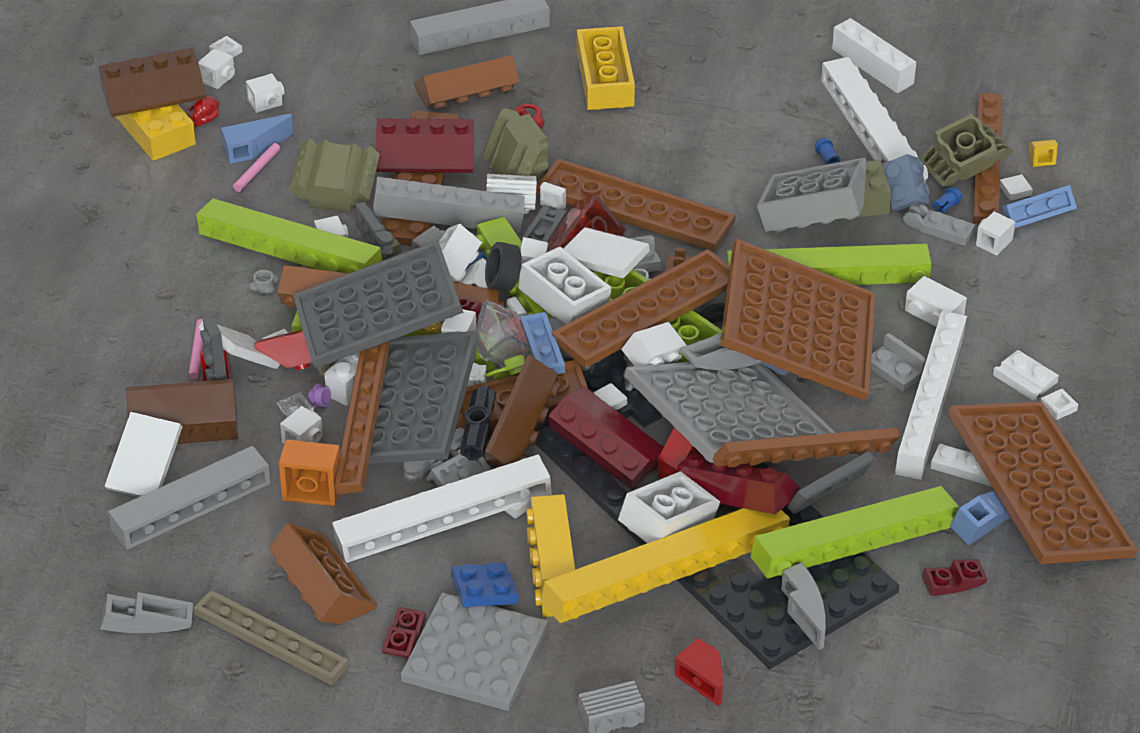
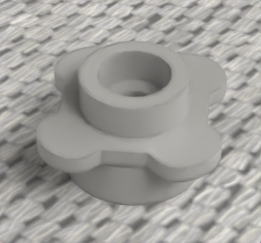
M259 270L253 275L254 282L250 284V289L252 291L258 290L262 293H271L274 291V284L278 282V277L269 270Z

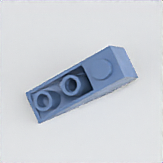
M292 114L222 127V143L229 163L254 159L264 153L273 143L278 144L293 135Z
M992 491L979 495L960 507L950 527L968 545H971L1010 519L1011 516L997 493Z

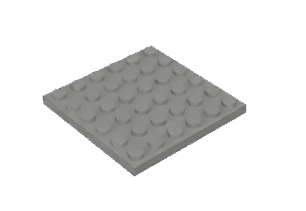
M691 362L627 367L625 377L647 398L648 402L707 461L714 463V454L725 442L836 433L761 363L731 370L703 369L694 367Z

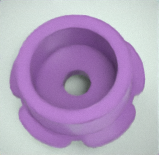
M316 384L309 391L308 399L310 404H314L313 407L316 410H319L320 407H328L331 401L329 387Z

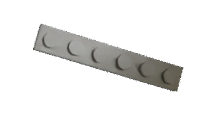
M212 590L194 607L195 616L332 686L349 668L348 659Z

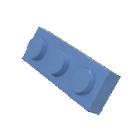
M1070 185L1002 206L1005 217L1015 221L1014 228L1077 208Z
M546 312L521 316L520 324L531 355L557 374L565 373V363L556 339L552 336L553 331Z

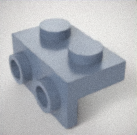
M906 154L883 163L884 173L891 189L892 210L899 211L917 203L929 204V188L923 176L924 166L918 157Z

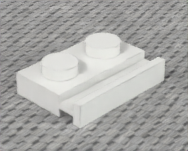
M1019 350L1006 358L1001 363V366H996L993 372V376L1032 401H1035L1038 395H1043L1057 384L1059 377L1058 374Z

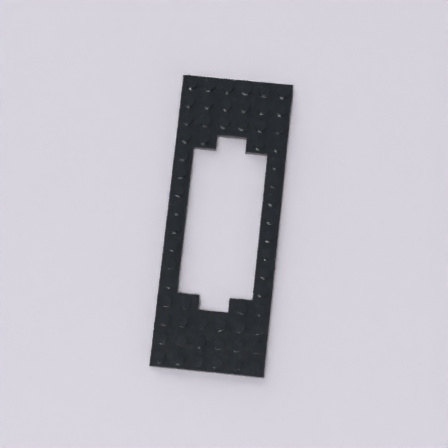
M621 349L603 358L600 362L592 364L588 370H582L587 388L591 392H595L612 383L627 397V405L616 410L625 418L632 416L643 428L663 418L662 414L648 402L647 398L638 389L633 387L631 391L625 390L623 374L626 368V360H624V352ZM549 413L544 423L539 422L536 431L540 433L535 444L640 546L647 544L646 541L630 531L628 527L618 520L627 492L594 460L550 427L549 415L551 413ZM764 462L752 465V467L761 469L769 468ZM790 502L781 509L790 518V526L824 518L811 505L795 514L788 509ZM863 552L806 568L813 577L823 600L826 622L825 636L899 593V584ZM745 566L722 580H719L707 568L690 576L677 579L694 598L769 670L813 644L788 614L789 598L781 590L783 575L766 578L765 576L760 579Z

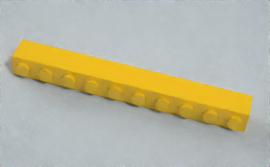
M745 508L546 580L544 581L541 603L559 623L578 618L581 615L599 610L605 606L623 601L640 593H645L653 588L669 584L677 579L690 576L698 571L714 567L717 564L752 551L755 536L787 528L790 518L782 510L777 514H770Z

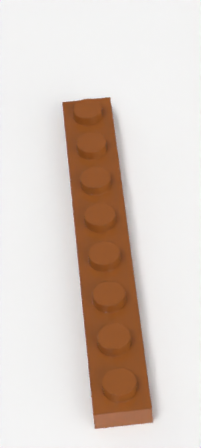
M979 93L977 118L981 120L982 125L989 126L1000 138L1002 95ZM997 160L992 167L975 175L974 224H980L984 218L987 219L993 212L999 213L1000 160Z
M391 340L360 351L334 486L337 495L364 492Z
M897 428L725 442L714 454L713 461L715 466L728 465V467H735L740 464L749 463L750 465H757L762 462L771 461L772 463H779L783 460L792 459L794 461H801L805 458L814 457L815 459H822L826 456L862 455L868 451L885 453L893 448V444L901 436Z

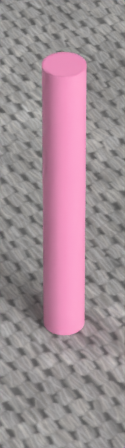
M273 143L233 184L235 191L240 192L280 150V146L277 143Z
M199 319L196 322L188 374L191 380L199 378L201 365L200 351H203V342L200 328L198 327L203 319Z

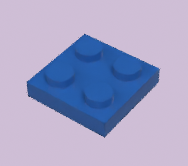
M506 563L464 564L451 567V578L463 607L518 604L519 594Z

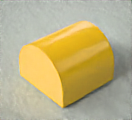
M1055 139L1029 143L1028 154L1032 167L1056 165L1058 144Z

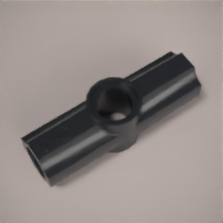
M479 386L476 390H473L470 407L465 412L466 425L460 453L461 456L466 457L470 461H478L479 458L484 456L487 440L492 434L491 421L496 402V392L488 386Z

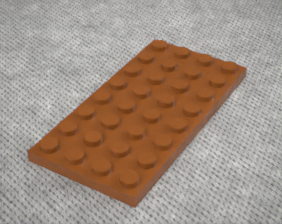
M1043 402L955 405L950 407L949 417L1039 564L1134 558L1138 549Z

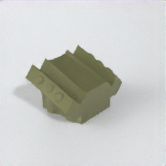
M503 108L494 123V129L490 133V139L486 143L482 159L491 161L488 168L493 169L496 174L536 176V179L544 177L549 170L547 137L530 114L520 116L515 110Z
M970 114L935 131L932 146L921 156L920 160L926 166L927 171L942 186L951 187L958 179L966 180L992 167L997 160H1006L1013 150L989 126L982 125L980 119Z
M307 138L300 143L289 190L298 198L309 200V207L351 212L357 203H366L370 199L380 153L371 145L362 150L355 143L351 145L335 144L324 139L319 144H316L311 138Z

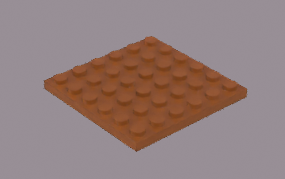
M736 239L732 247L720 345L865 401L869 395L876 293Z

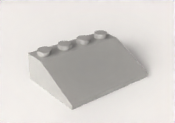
M859 158L772 175L757 204L765 232H782L787 228L795 226L797 228H804L818 222L827 224L834 221V219L844 218L849 220L860 215L864 206L866 159Z

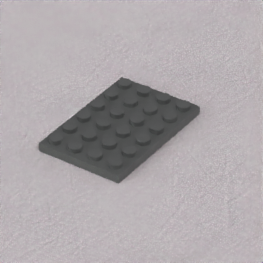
M438 240L293 295L311 361L315 368L464 313Z
M477 331L407 336L391 340L369 464L448 459L480 340Z

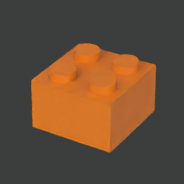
M285 440L279 460L282 501L336 506L339 495H337L334 486L340 459L339 445Z

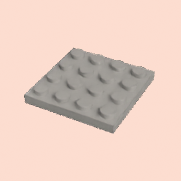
M442 592L401 672V682L510 711L548 630V621L495 606L463 607L458 596Z

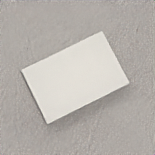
M584 228L564 248L566 252L589 270L624 278L650 251L648 243L589 228Z
M203 320L198 327L200 331L204 330ZM217 325L221 332L223 349L228 353L278 369L280 363L255 349L254 343L256 340L251 336Z
M130 412L104 487L107 490L136 497L162 487L182 430V425Z

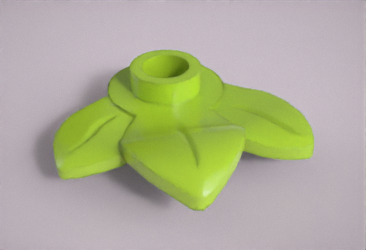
M524 355L505 360L504 368L484 374V377H493L494 380L519 374L525 362Z

